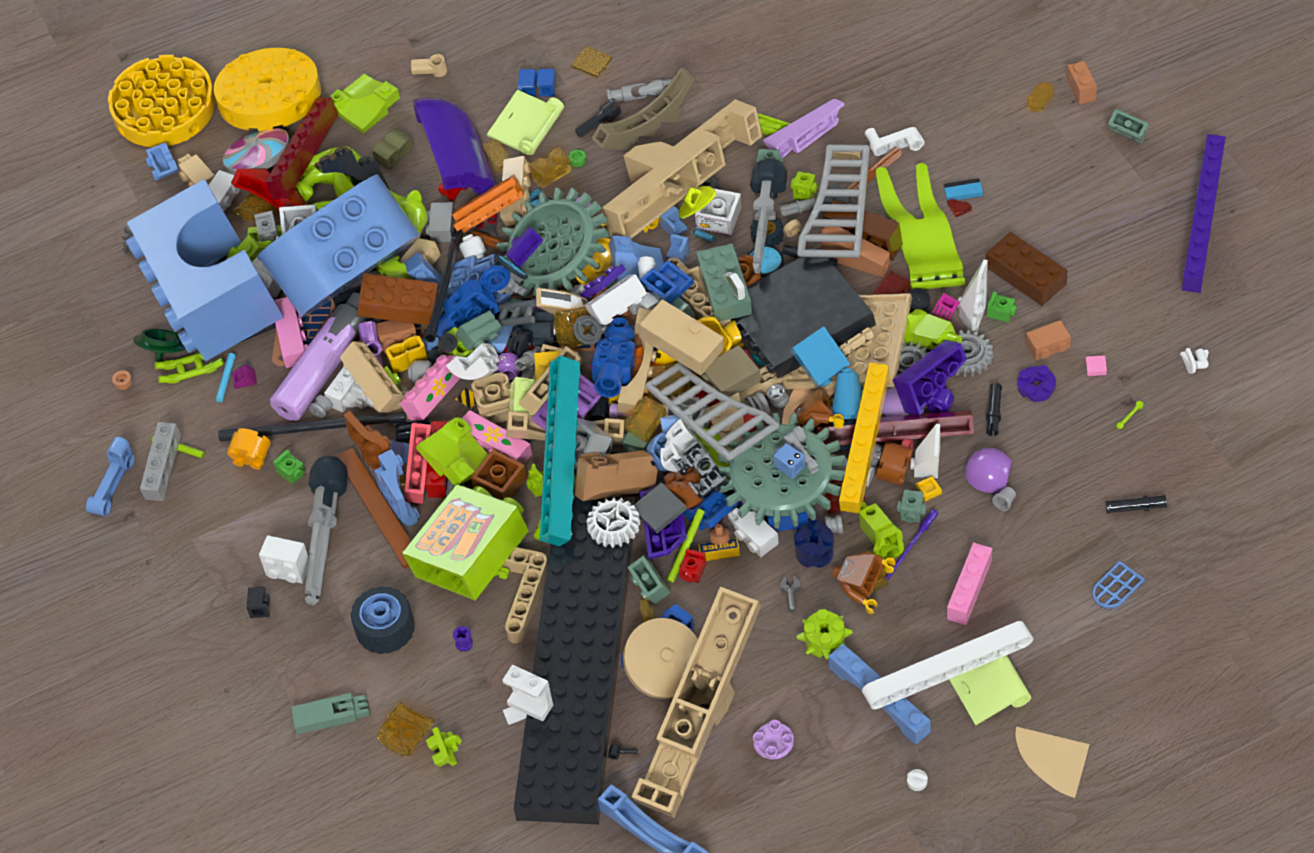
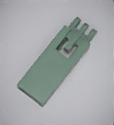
M351 693L292 706V715L297 735L357 721V718L370 715L369 709H367V696L352 697Z

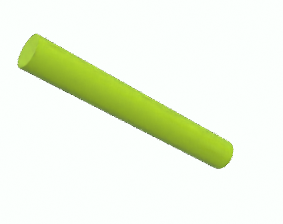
M180 443L178 445L177 451L202 459L205 456V451Z

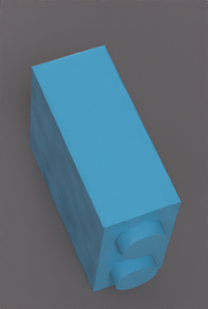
M822 327L790 350L816 388L819 386L824 388L833 382L831 378L838 375V373H842V369H847L850 365L825 327Z

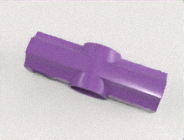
M375 322L360 323L358 328L361 342H364L367 347L374 349L375 354L373 355L383 367L381 358L382 346L378 342Z

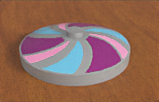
M273 128L264 131L257 130L243 136L234 142L223 156V164L227 172L235 175L237 169L270 168L278 162L289 144V135L283 129Z

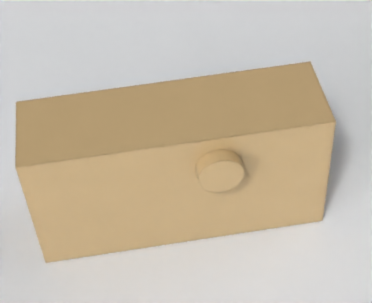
M663 299L639 325V337L700 376L724 349L723 336Z

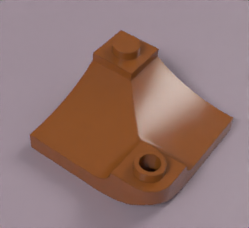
M350 411L343 414L349 436L360 448L363 460L373 471L380 468L378 456L390 450L389 446L391 443L385 435L382 436L376 429L373 430L369 424L363 426Z

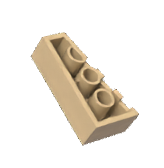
M698 266L685 271L687 275L693 278L694 284L681 296L683 301L689 305L696 315L694 319L714 317ZM731 319L719 322L721 327L723 328L729 324Z

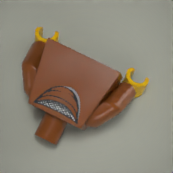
M821 388L816 390L796 408L797 426L801 428L806 425L810 418L814 420V428L820 423L829 424V422H833L835 428H842L844 426V418L841 414L833 415V399L830 400Z
M865 551L855 556L846 557L842 567H834L833 576L837 578L842 591L850 599L859 605H865L866 612L873 614V609L868 606L874 605L877 607V602L874 599L867 600L865 598L870 597L883 566L885 572L893 573L894 568L892 566H895V560L890 557L884 560L882 556Z

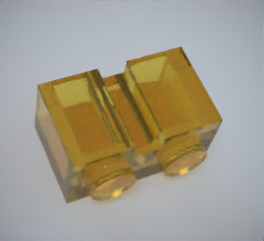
M560 147L547 153L548 157L546 159L540 157L530 163L532 178L542 188L571 172L569 156Z

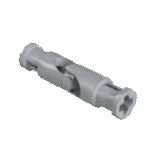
M673 79L653 80L645 85L646 83H637L621 86L620 89L616 90L607 89L608 101L613 99L615 102H628L646 98L647 96L645 95L647 94L659 96L666 89L665 85H669ZM638 86V93L641 97L632 96L631 89Z

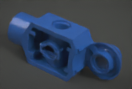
M492 264L485 268L479 280L468 279L444 302L443 308L445 313L440 317L437 335L441 337L454 327L458 329L461 325L487 311H491L495 315L499 309L493 293L504 289L508 285L511 278L509 271L503 266Z
M621 317L614 318L605 329V339L597 342L592 362L594 388L599 395L607 398L617 396L621 391V387L627 386L631 382L636 363V346L634 342L630 341L635 336V330L625 318Z

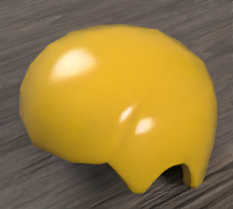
M732 321L725 325L723 330L732 341L731 349L738 345L743 348L744 344H742V337L736 322Z

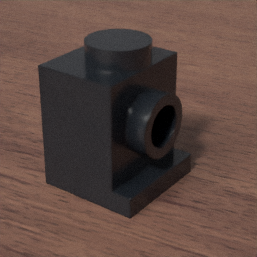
M263 586L248 588L246 608L250 618L270 617L267 607L270 605L269 594H266V588Z

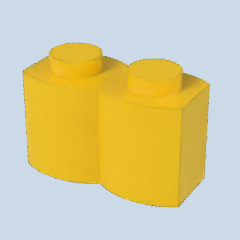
M420 336L410 337L403 343L391 345L385 350L388 364L393 373L403 372L415 360H426L427 356L425 345Z

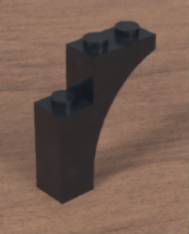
M345 146L338 147L334 150V153L321 157L319 162L315 163L316 169L323 174L344 173L353 176L360 183L378 174L389 189L376 159L364 156L357 162L352 150Z

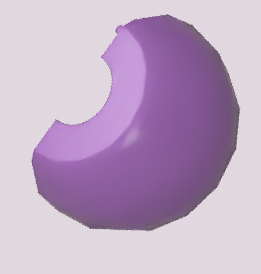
M981 449L968 459L965 466V477L968 483L977 490L986 493L1000 492L1004 487H1007L1012 460L1003 451L998 449Z

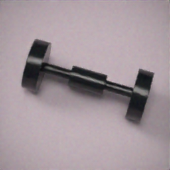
M450 333L443 334L438 340L439 349L430 350L426 360L431 361L434 365L436 359L445 355V352H453L458 345L456 337Z

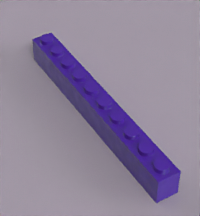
M1207 134L1182 291L1201 293L1226 136Z

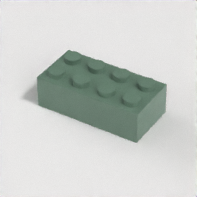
M733 244L696 252L698 269L713 316L717 321L721 322L751 315V299ZM732 272L739 276L745 288L744 299L738 300L724 274Z

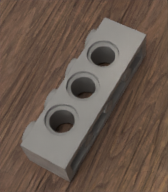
M157 423L140 486V491L145 500L164 501L181 438V433L175 423Z

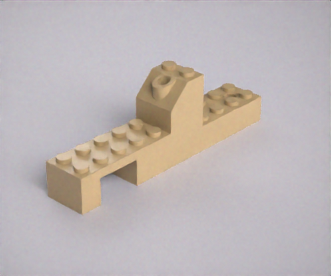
M735 99L674 147L663 142H655L635 146L623 155L631 186L602 207L604 215L608 220L606 223L610 237L630 236L632 239L682 200L689 188L696 189L724 167L726 163L722 149L734 140L751 146L760 139L762 132L756 107Z
M723 587L719 588L656 740L659 742V746L645 779L639 778L632 798L636 803L675 818L713 725L717 726L728 711L735 694L730 680L760 611L761 605L759 601ZM734 612L737 614V617L735 619L729 618V615ZM703 705H708V706H709L708 709H704V708H701V707H702Z

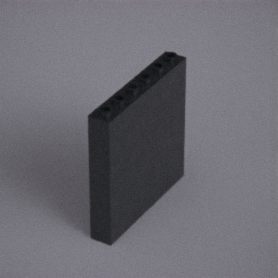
M800 257L747 286L751 299L752 314L731 319V322H736L743 340H748L751 350L757 352L756 354L760 362H765L768 372L770 374L774 373L777 379L801 367L790 350L822 327L826 328L837 346H839L856 334H861V331L865 328H872L876 325L873 312L827 257Z

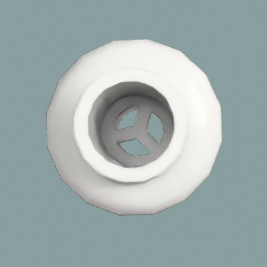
M470 234L462 238L464 242L459 245L464 259L473 255L478 260L484 257L486 247L480 236L473 237Z

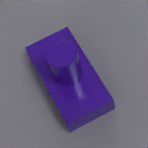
M529 227L520 238L515 237L512 240V247L505 255L520 268L544 240Z

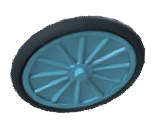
M765 245L761 277H766L783 267L784 257L777 248ZM753 248L747 255L753 257L755 248Z
M499 254L495 255V259L510 272L521 279L526 280L528 278L527 274L514 263Z

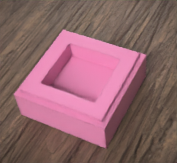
M1105 356L1086 357L1087 376L1107 375Z

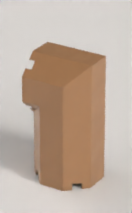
M643 450L612 455L606 454L605 457H600L598 452L581 454V457L578 459L575 496L582 501L637 494L641 491L650 490L649 488L656 485L657 468L651 464V461H654L652 455Z

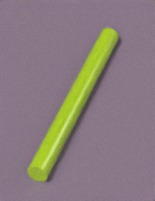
M697 509L687 532V539L683 542L667 578L668 582H675L685 557L686 549H689L705 513L701 509Z

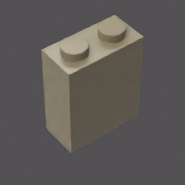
M739 345L718 356L700 376V379L728 397L738 392L741 393L761 382L760 370Z

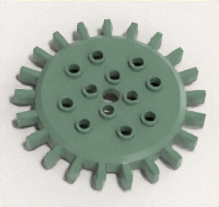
M555 188L554 200L550 201L541 192L539 193L541 204L534 207L530 202L526 201L524 204L528 212L523 217L516 213L511 215L517 222L514 229L503 227L502 231L510 238L509 242L497 243V247L501 251L508 252L512 247V240L515 237L520 238L529 227L544 240L520 267L528 276L526 280L523 279L520 284L523 282L522 286L527 290L522 296L523 298L528 296L532 287L534 288L533 297L535 299L536 289L538 288L557 290L558 286L563 285L569 292H572L573 287L570 280L577 276L580 280L586 282L588 279L582 270L587 265L598 268L599 265L592 256L594 252L605 253L606 248L602 244L597 243V239L609 237V232L605 228L597 229V226L608 220L603 213L592 217L602 208L596 201L586 208L592 200L587 193L584 192L578 202H575L579 193L574 188H570L566 199H563V192L559 188ZM558 243L557 247L551 250L552 245Z
M774 413L772 418L779 423V428L731 461H727L718 453L719 461L730 463L729 467H718V473L721 477L725 476L731 479L728 480L729 484L727 486L720 487L721 490L719 492L722 493L733 489L735 493L726 498V505L730 507L741 501L743 505L738 510L739 517L744 518L752 509L757 512L755 522L758 526L763 522L764 516L768 515L773 516L774 528L779 529L781 524L780 517L790 516L793 526L797 527L799 522L797 514L805 511L813 521L816 519L814 505L818 503L827 510L831 508L830 501L824 497L826 492L840 496L841 487L831 484V480L843 481L845 471L832 470V467L845 465V455L830 456L831 453L840 449L839 441L836 440L825 445L823 441L829 437V429L824 428L815 435L812 433L814 420L810 418L805 427L802 428L807 439L802 441L801 444L805 445L804 448L807 453L816 461L819 471L811 474L805 464V467L793 479L775 468L774 453L778 448H782L785 445L783 436L789 434L793 428L797 427V416L792 414L789 425L780 424L778 414ZM760 422L755 426L756 431L752 433L749 431L741 435L743 440L740 443L734 440L727 447L732 450L766 427Z

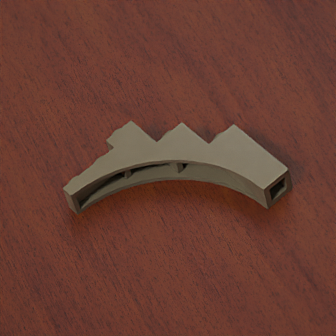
M680 68L671 83L653 102L626 119L614 123L599 124L592 139L602 149L631 150L639 136L654 137L661 122H677L684 109L681 104L695 78L685 68Z

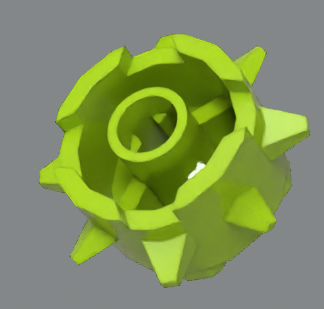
M820 609L817 613L808 617L807 620H802L805 624L804 632L797 635V639L806 643V654L811 653L819 658L824 656L825 659H829L828 656L842 644H845V638L853 633L852 630L844 627L842 615L838 616L826 609Z

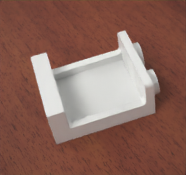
M512 665L503 678V683L513 689V693L507 700L508 706L544 721L553 707L548 681Z

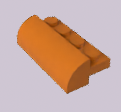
M515 174L456 209L452 214L455 219L454 227L456 230L459 231L461 229L465 233L524 197V191Z

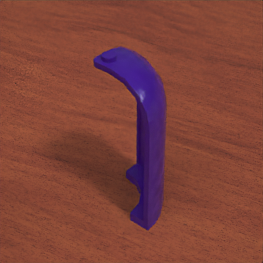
M438 98L413 100L417 122L423 125L441 175L444 189H466L469 186L473 188L474 192L481 195L497 185L476 128L465 111L453 103Z

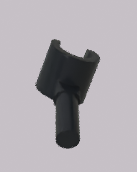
M613 744L609 748L608 758L617 760L619 754H637L638 749H624L617 744Z

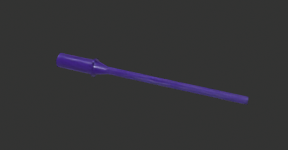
M932 509L925 520L920 523L918 533L897 560L895 566H893L894 571L920 535L929 529V526L938 515L936 510ZM893 573L887 574L881 583L882 586L887 583Z

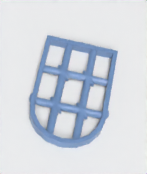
M1119 561L1097 582L1093 588V599L1103 608H1116L1124 603L1145 579ZM1119 566L1123 567L1124 570L1119 575L1115 576L1112 574ZM1126 571L1130 572L1133 576L1127 582L1119 579ZM1109 575L1114 578L1108 586L1104 587L1101 584ZM1135 577L1141 580L1133 588L1128 585ZM1115 582L1121 583L1123 586L1113 593L1108 590ZM1099 586L1103 590L1095 596V590ZM1124 588H1128L1130 591L1122 599L1117 596ZM1104 593L1110 594L1111 597L1104 604L1098 601ZM1113 599L1119 601L1116 604L1108 605Z

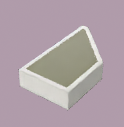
M732 272L724 274L738 300L744 299L745 288L739 276Z

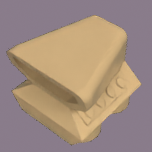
M499 372L481 379H475L471 387L481 417L494 424L507 421L510 400L508 375Z

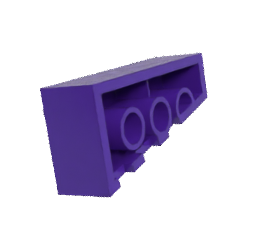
M945 340L893 379L904 412L920 416L924 412L923 408L927 403L930 404L934 400L933 396L935 393L944 388L946 380L949 377H953L967 360L961 343Z

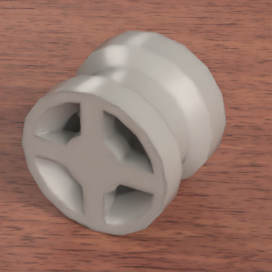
M775 384L767 390V397L774 408H782L788 404L789 396L783 385Z
M318 395L315 402L309 405V410L316 417L323 419L326 416V412L331 410L333 405L325 396Z
M840 514L831 518L824 516L827 536H831L833 533L843 534Z

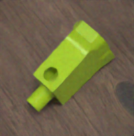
M916 309L908 314L904 337L906 345L913 341V346L921 343L922 348L927 347V349L933 350L945 340L962 342V337L955 333L951 322L930 315L921 309Z
M863 502L861 510L858 511L860 527L874 545V554L882 556L884 560L889 557L894 559L900 556L904 551L902 531L888 519L876 503L868 506Z

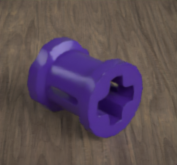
M465 626L457 627L453 631L456 648L459 651L470 650L473 640L469 628Z

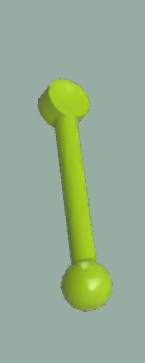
M1137 401L1136 407L1121 422L1116 424V428L1122 429L1126 421L1138 409L1143 408L1144 403Z

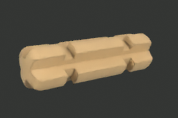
M867 327L861 331V334L858 333L849 339L847 344L843 343L840 345L839 348L844 356L849 354L851 349L855 350L864 344L866 339H871L874 336L872 330Z

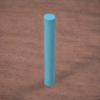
M229 353L216 396L217 402H223L236 357L233 353Z

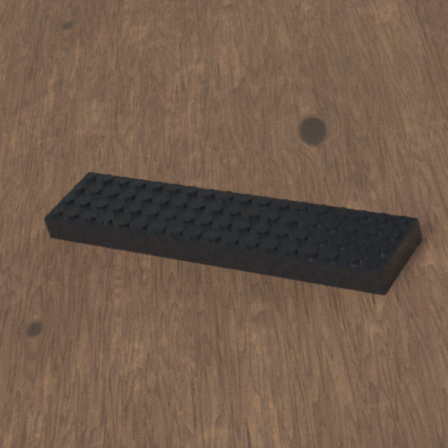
M574 495L572 502L573 517L571 520L572 536L570 541L561 546L550 544L532 674L548 681L553 707L544 721L528 714L526 716L514 801V813L516 820L599 825L601 811L598 798L603 794L630 572L627 567L631 563L633 539L629 538V544L623 542L621 547L618 544H615L614 548L611 547V544H608L606 547L603 546V543L598 545L596 539L593 540L588 532L587 518L589 512H592V507H598V501L605 503V499L612 501L613 497L582 501ZM614 497L616 501H619L621 498L624 500V503L629 501L631 506L636 504L635 497Z

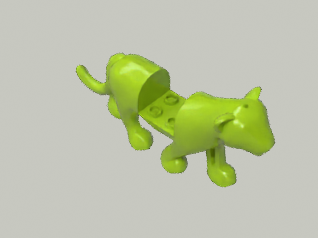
M338 147L330 148L312 158L295 187L305 201L312 197V187L315 183L333 185L337 198L360 183L348 174L337 172L323 174L316 169L315 163L319 162L321 157L334 153V150ZM351 149L358 162V160L362 157L353 149ZM389 190L421 234L428 218L420 192L413 190L407 197H403ZM333 200L315 203L316 212Z

